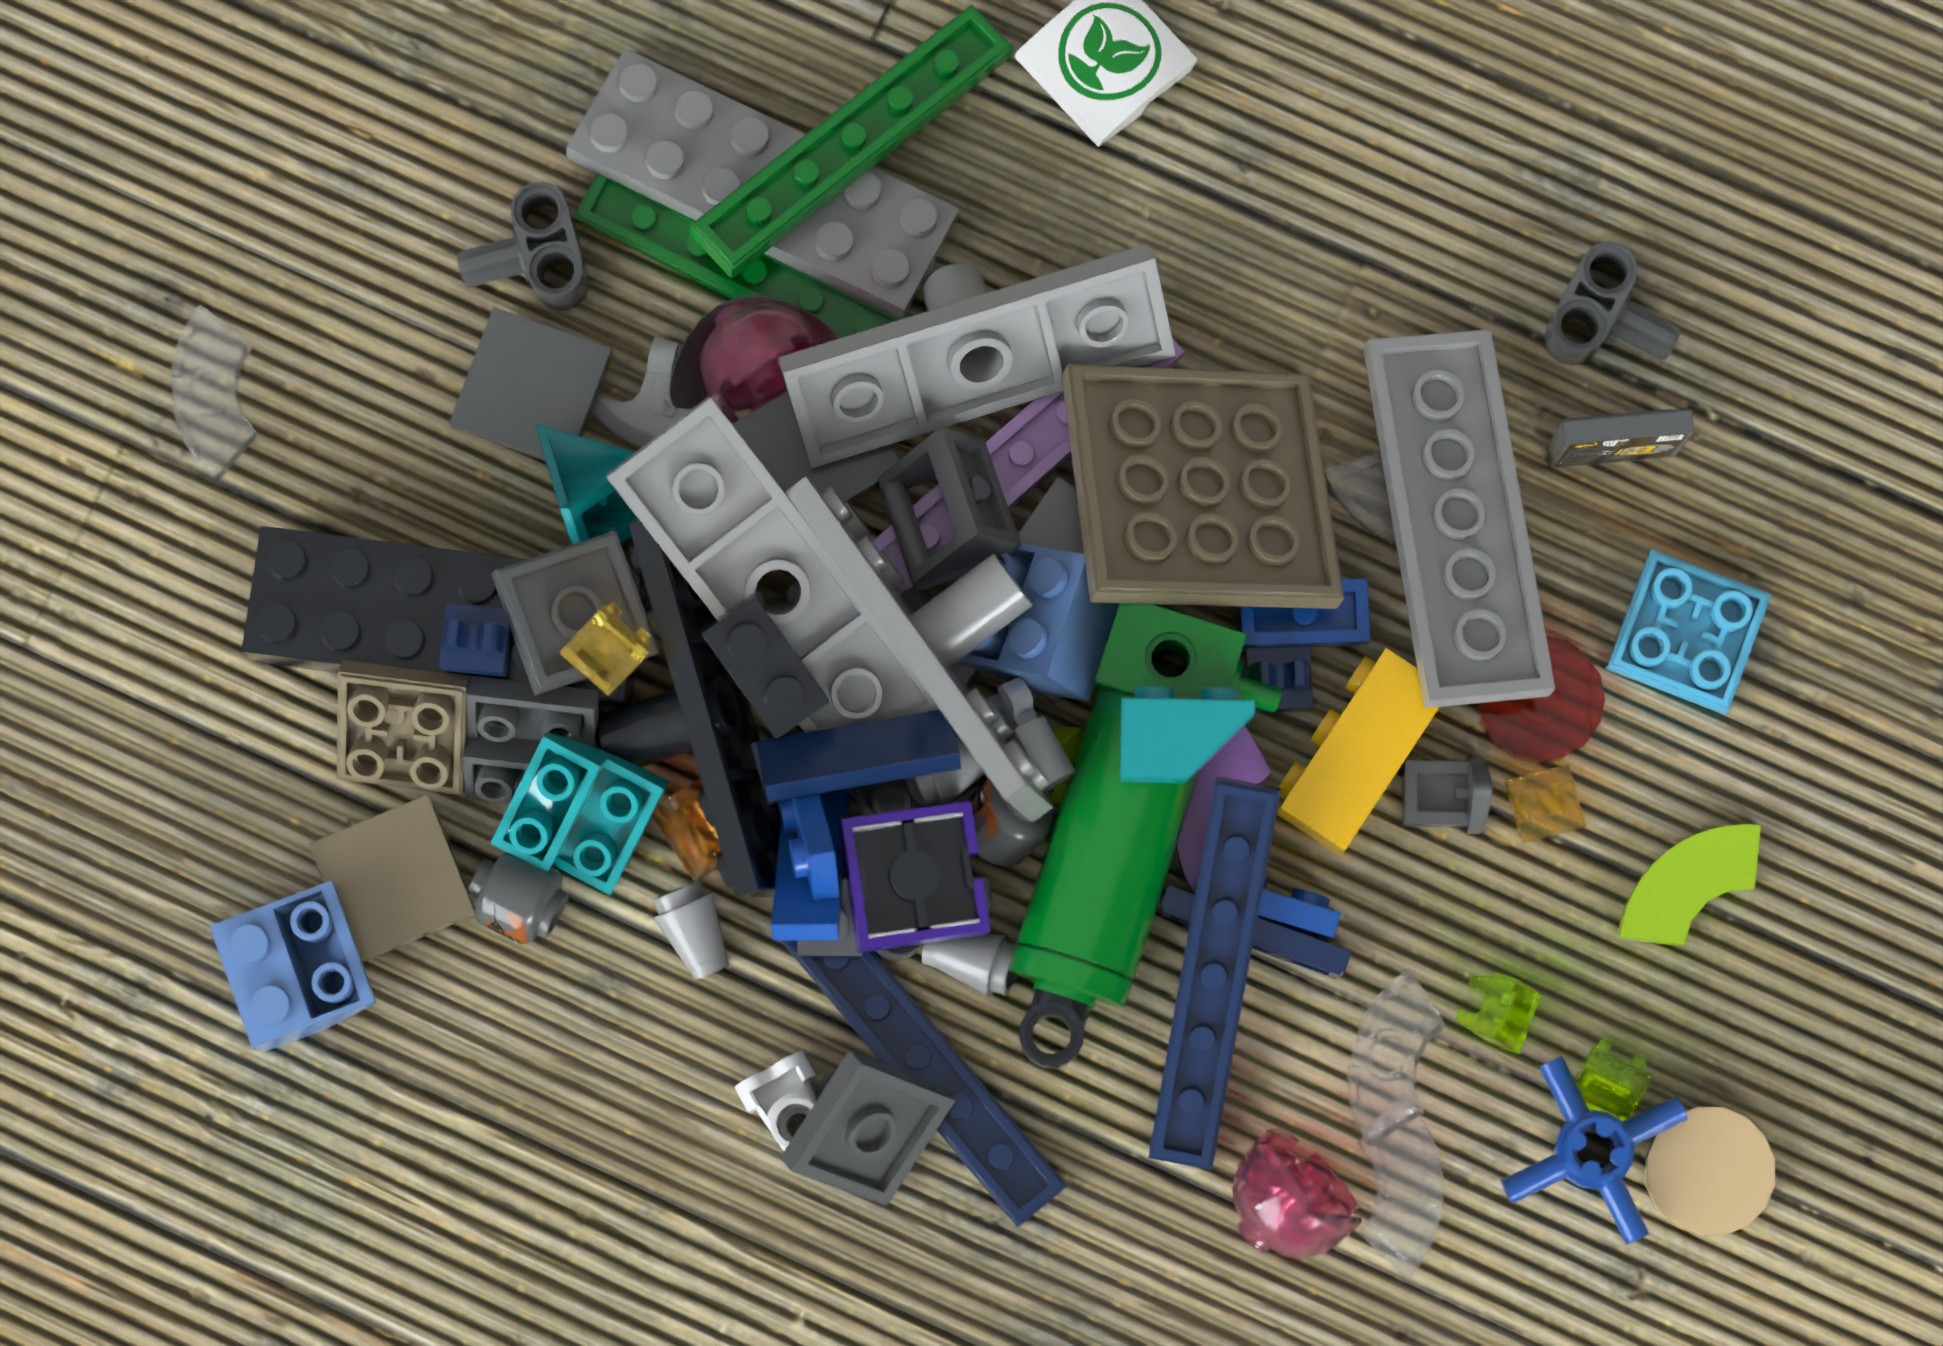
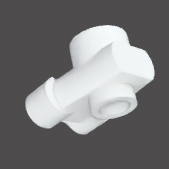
M803 1050L785 1057L768 1069L745 1079L734 1087L747 1112L752 1113L757 1110L783 1151L793 1138L788 1130L791 1119L797 1115L807 1116L817 1101L810 1081L816 1077V1074Z

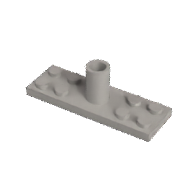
M1145 244L989 293L981 274L975 268L965 264L946 265L932 273L924 284L922 295L927 312L778 357L811 468H815L938 430L940 427L945 428L1063 391L1062 373L1067 364L1142 367L1175 357L1176 353L1156 260L1149 244Z
M710 395L606 474L610 483L716 619L754 593L830 701L799 723V726L805 733L940 710L797 508ZM785 570L792 574L791 585L779 597L764 598L762 592L756 589L760 578L769 571Z
M806 476L785 491L1002 797L1032 823L1053 808L1041 791L1050 784L1041 768L1028 752H1023L1014 740H1011L1009 743L1005 741V738L1014 733L1005 718L991 701L988 702L977 688L970 692L952 667V665L1033 606L999 558L993 553L913 613L896 589L905 582L904 578L883 551L880 552L868 536H866L870 533L868 528L848 502L844 503L831 486L821 492Z

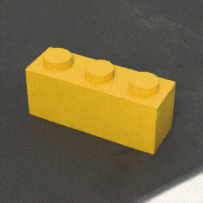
M1385 648L1377 662L1367 656L1364 657L1345 686L1347 690L1355 694L1342 715L1330 709L1311 737L1310 741L1320 747L1307 768L1295 761L1279 785L1281 788L1279 797L1285 801L1276 815L1340 857L1439 709V707L1424 708L1417 668Z

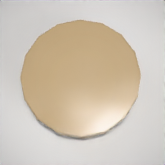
M1695 1107L1686 1111L1688 1120L1652 1137L1647 1149L1648 1153L1645 1157L1644 1184L1653 1206L1671 1225L1696 1235L1724 1236L1749 1226L1766 1209L1775 1187V1158L1766 1136L1747 1117L1724 1107Z

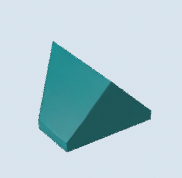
M534 423L572 545L615 530L620 544L631 537L628 524L637 522L639 519L607 479L606 474L635 452Z

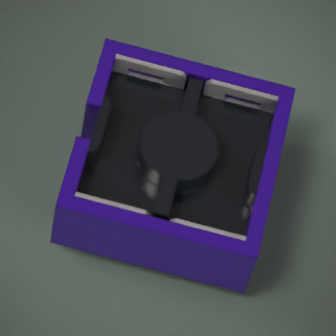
M971 801L841 819L838 829L857 953L986 935L991 931L983 878L973 880L970 858H974L979 853Z

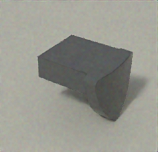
M1467 756L1466 761L1405 760L1403 762L1402 827L1466 828V834H1481L1488 817L1492 797L1491 775L1488 765L1482 757Z

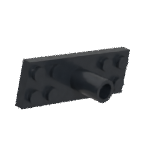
M639 520L628 524L633 543L629 545L630 561L637 576L645 581L651 602L646 608L648 624L655 638L662 641L675 689L601 714L598 719V733L603 751L637 766L645 767L693 750L704 788L699 792L700 806L707 822L711 826H715L721 851L717 853V865L722 880L728 888L733 889L735 897H774L781 820L778 806L769 808L751 749L750 744L759 741L748 699L701 635L700 630L716 620L715 616L642 522Z

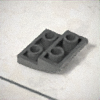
M470 675L466 691L468 738L463 754L465 798L485 800L490 803H510L546 732L597 748L598 690L563 686L534 696L530 682Z

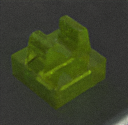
M1495 971L1492 977H1471L1467 986L1485 995L1480 1011L1473 1014L1464 1010H1458L1456 1015L1457 1021L1492 1045L1520 1054L1542 994L1517 978Z
M1602 1038L1595 1048L1592 1047L1573 1078L1589 1111L1608 1112L1623 1122L1631 1117L1645 1096L1652 1074L1645 1072L1646 1058L1644 1055L1636 1052L1628 1064L1609 1055L1613 1041Z

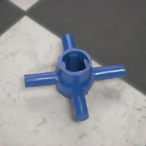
M1563 1056L1539 1066L1566 1122L1562 1125L1556 1136L1554 1155L1500 1180L1509 1201L1513 1204L1567 1178L1579 1187L1600 1190L1626 1245L1647 1236L1650 1233L1623 1177L1627 1174L1633 1163L1634 1145L1688 1120L1681 1101L1675 1096L1622 1122L1608 1112L1589 1111ZM1595 1127L1596 1133L1605 1140L1608 1150H1611L1609 1155L1611 1163L1599 1166L1595 1161H1587L1585 1163L1580 1161L1577 1151L1582 1150L1586 1145L1587 1140L1584 1135L1586 1132L1594 1130Z

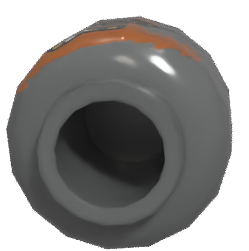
M990 778L967 800L971 801L979 850L977 856L989 863L1004 867L1017 865L1027 858L1052 832L1055 822L1054 808H1051L1032 823L1002 797ZM1048 791L1043 793L1053 806Z
M507 852L503 853L496 863L485 859L476 871L468 890L469 894L477 897L475 904V918L477 922L519 944L530 943L537 936L544 939L548 938L558 923L569 898V893L562 890V875L556 868L552 867L546 872Z

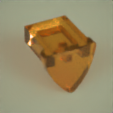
M701 778L659 802L652 815L653 821L663 833L693 881L701 880L717 870V853L721 851L716 830L707 822L700 807L699 792L701 789H704Z

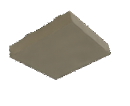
M343 660L338 671L337 780L463 795L465 790L463 754L468 738L466 691L470 676Z
M428 794L308 843L323 882L326 883L332 880L335 883L362 962L475 916V906L468 893L467 886L432 799Z

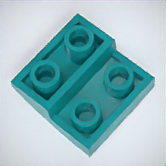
M546 732L490 844L546 872L554 865L611 895L670 781L603 750Z

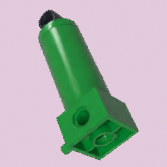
M1119 604L1095 679L1094 701L1073 763L1075 773L1068 779L1017 939L1019 945H1015L1008 967L1010 972L1034 981L1033 989H1035L1029 1011L1020 1024L1019 1040L1023 1053L1032 1063L1041 1068L1056 1069L1067 1066L1077 1057L1083 1046L1084 1029L1090 1010L1095 1008L1096 1001L1116 1007H1126L1133 982L1130 980L1135 978L1200 773L1199 770L1186 783L1120 782L1122 698H1135L1136 687L1175 688L1174 699H1201V689L1234 688L1241 690V700H1255V707L1272 713L1277 711L1282 696L1280 688L1240 676L1244 663L1238 661L1247 636L1245 633L1153 604ZM1164 655L1173 656L1181 661L1185 672L1174 678L1164 677L1157 673L1153 668L1152 662ZM1049 1017L1064 1021L1069 1027L1071 1034L1067 1047L1061 1052L1054 1054L1041 1051L1035 1045L1032 1037L1036 1024L1042 1019Z

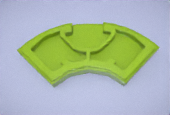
M1737 824L1712 828L1697 833L1666 851L1644 872L1633 888L1622 913L1617 939L1683 946L1692 920L1708 901L1726 892L1751 891L1755 889L1761 825Z

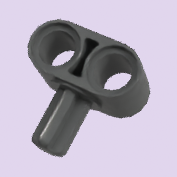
M532 182L522 187L514 195L511 204L514 237L461 251L458 254L459 270L465 285L468 287L524 273L526 281H530L542 304L556 311L570 310L578 306L585 299L589 289V276L574 219L560 190L554 185L545 182ZM549 205L558 210L555 222L545 229H535L527 225L529 214L539 206ZM556 264L571 266L574 269L572 280L566 286L552 289L542 284L543 276L550 267Z
M1613 241L1600 242L1590 247L1579 263L1547 325L1544 335L1547 350L1558 362L1571 366L1581 365L1591 360L1602 343L1608 341L1610 335L1659 360H1665L1675 347L1680 336L1678 326L1628 302L1632 295L1630 290L1635 283L1638 268L1634 255L1623 244ZM1597 264L1611 266L1619 275L1620 285L1611 289L1599 287L1592 280L1589 268ZM1573 318L1582 320L1589 326L1592 340L1583 344L1571 342L1564 336L1561 322Z

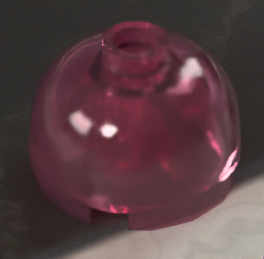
M737 302L718 314L714 322L716 326L709 333L700 353L702 382L708 395L711 396L730 422H737L740 419L736 415V411L750 408L753 412L787 391L778 357L823 344L825 341L803 314L781 302H756L750 305L746 302Z
M1277 1128L1269 1129L1248 1149L1240 1160L1233 1179V1201L1238 1214L1242 1218V1221L1238 1224L1239 1231L1255 1249L1263 1253L1271 1248L1280 1255L1297 1259H1306L1326 1253L1344 1241L1361 1224V1217L1351 1216L1359 1208L1357 1201L1343 1180L1319 1155L1314 1153L1308 1162L1292 1150V1147L1299 1141L1296 1137Z

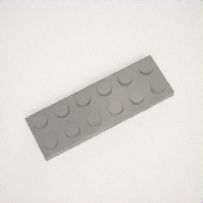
M624 48L568 143L566 158L689 218L697 220L806 134ZM872 167L764 254L899 319H904L957 222L960 208Z
M1491 329L1368 339L1363 352L1424 708L1550 696L1555 690V683Z

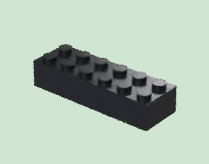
M261 526L241 652L255 663L338 673L343 660L529 682L512 631L506 677L442 671L439 668L446 603L503 608L491 573L494 570L527 559ZM631 572L645 611L647 598L645 581L641 580L636 573ZM637 662L577 681L565 687L598 690V706L617 709L632 703Z

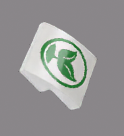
M1074 0L1026 42L1015 55L1018 62L1098 147L1141 116L1150 101L1190 73L1198 60L1143 0Z

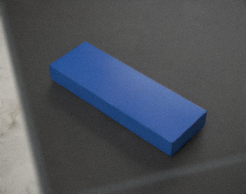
M848 788L819 794L835 850L839 898L813 902L807 876L795 878L792 867L789 839L797 838L796 833L784 834L781 825L771 920L773 941L839 940L844 862L838 824L841 819L848 818L850 800Z

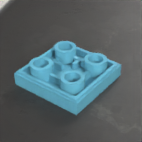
M1651 549L1646 557L1605 669L1725 715L1730 709L1771 594Z

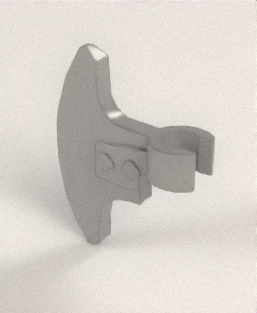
M654 337L649 352L647 371L639 394L626 402L597 398L591 413L606 428L626 441L639 447L646 445L690 411V409L675 408L671 404L669 397L670 380L674 364L682 349V344Z

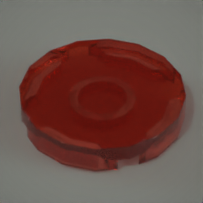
M1546 636L1555 683V690L1550 696L1476 703L1479 723L1491 742L1514 759L1537 764L1562 760L1583 747L1601 722L1605 702L1601 675L1592 661L1589 662L1587 657L1578 651L1579 648L1567 640Z

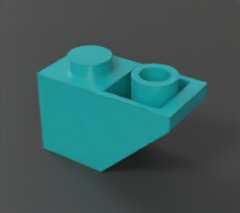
M1136 687L1135 698H1122L1120 782L1186 783L1253 719L1255 715V700H1241V690L1234 688L1201 689V699H1174L1175 688Z

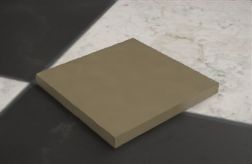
M1067 364L1062 373V383L1090 603L1337 609L1344 599L1309 374Z

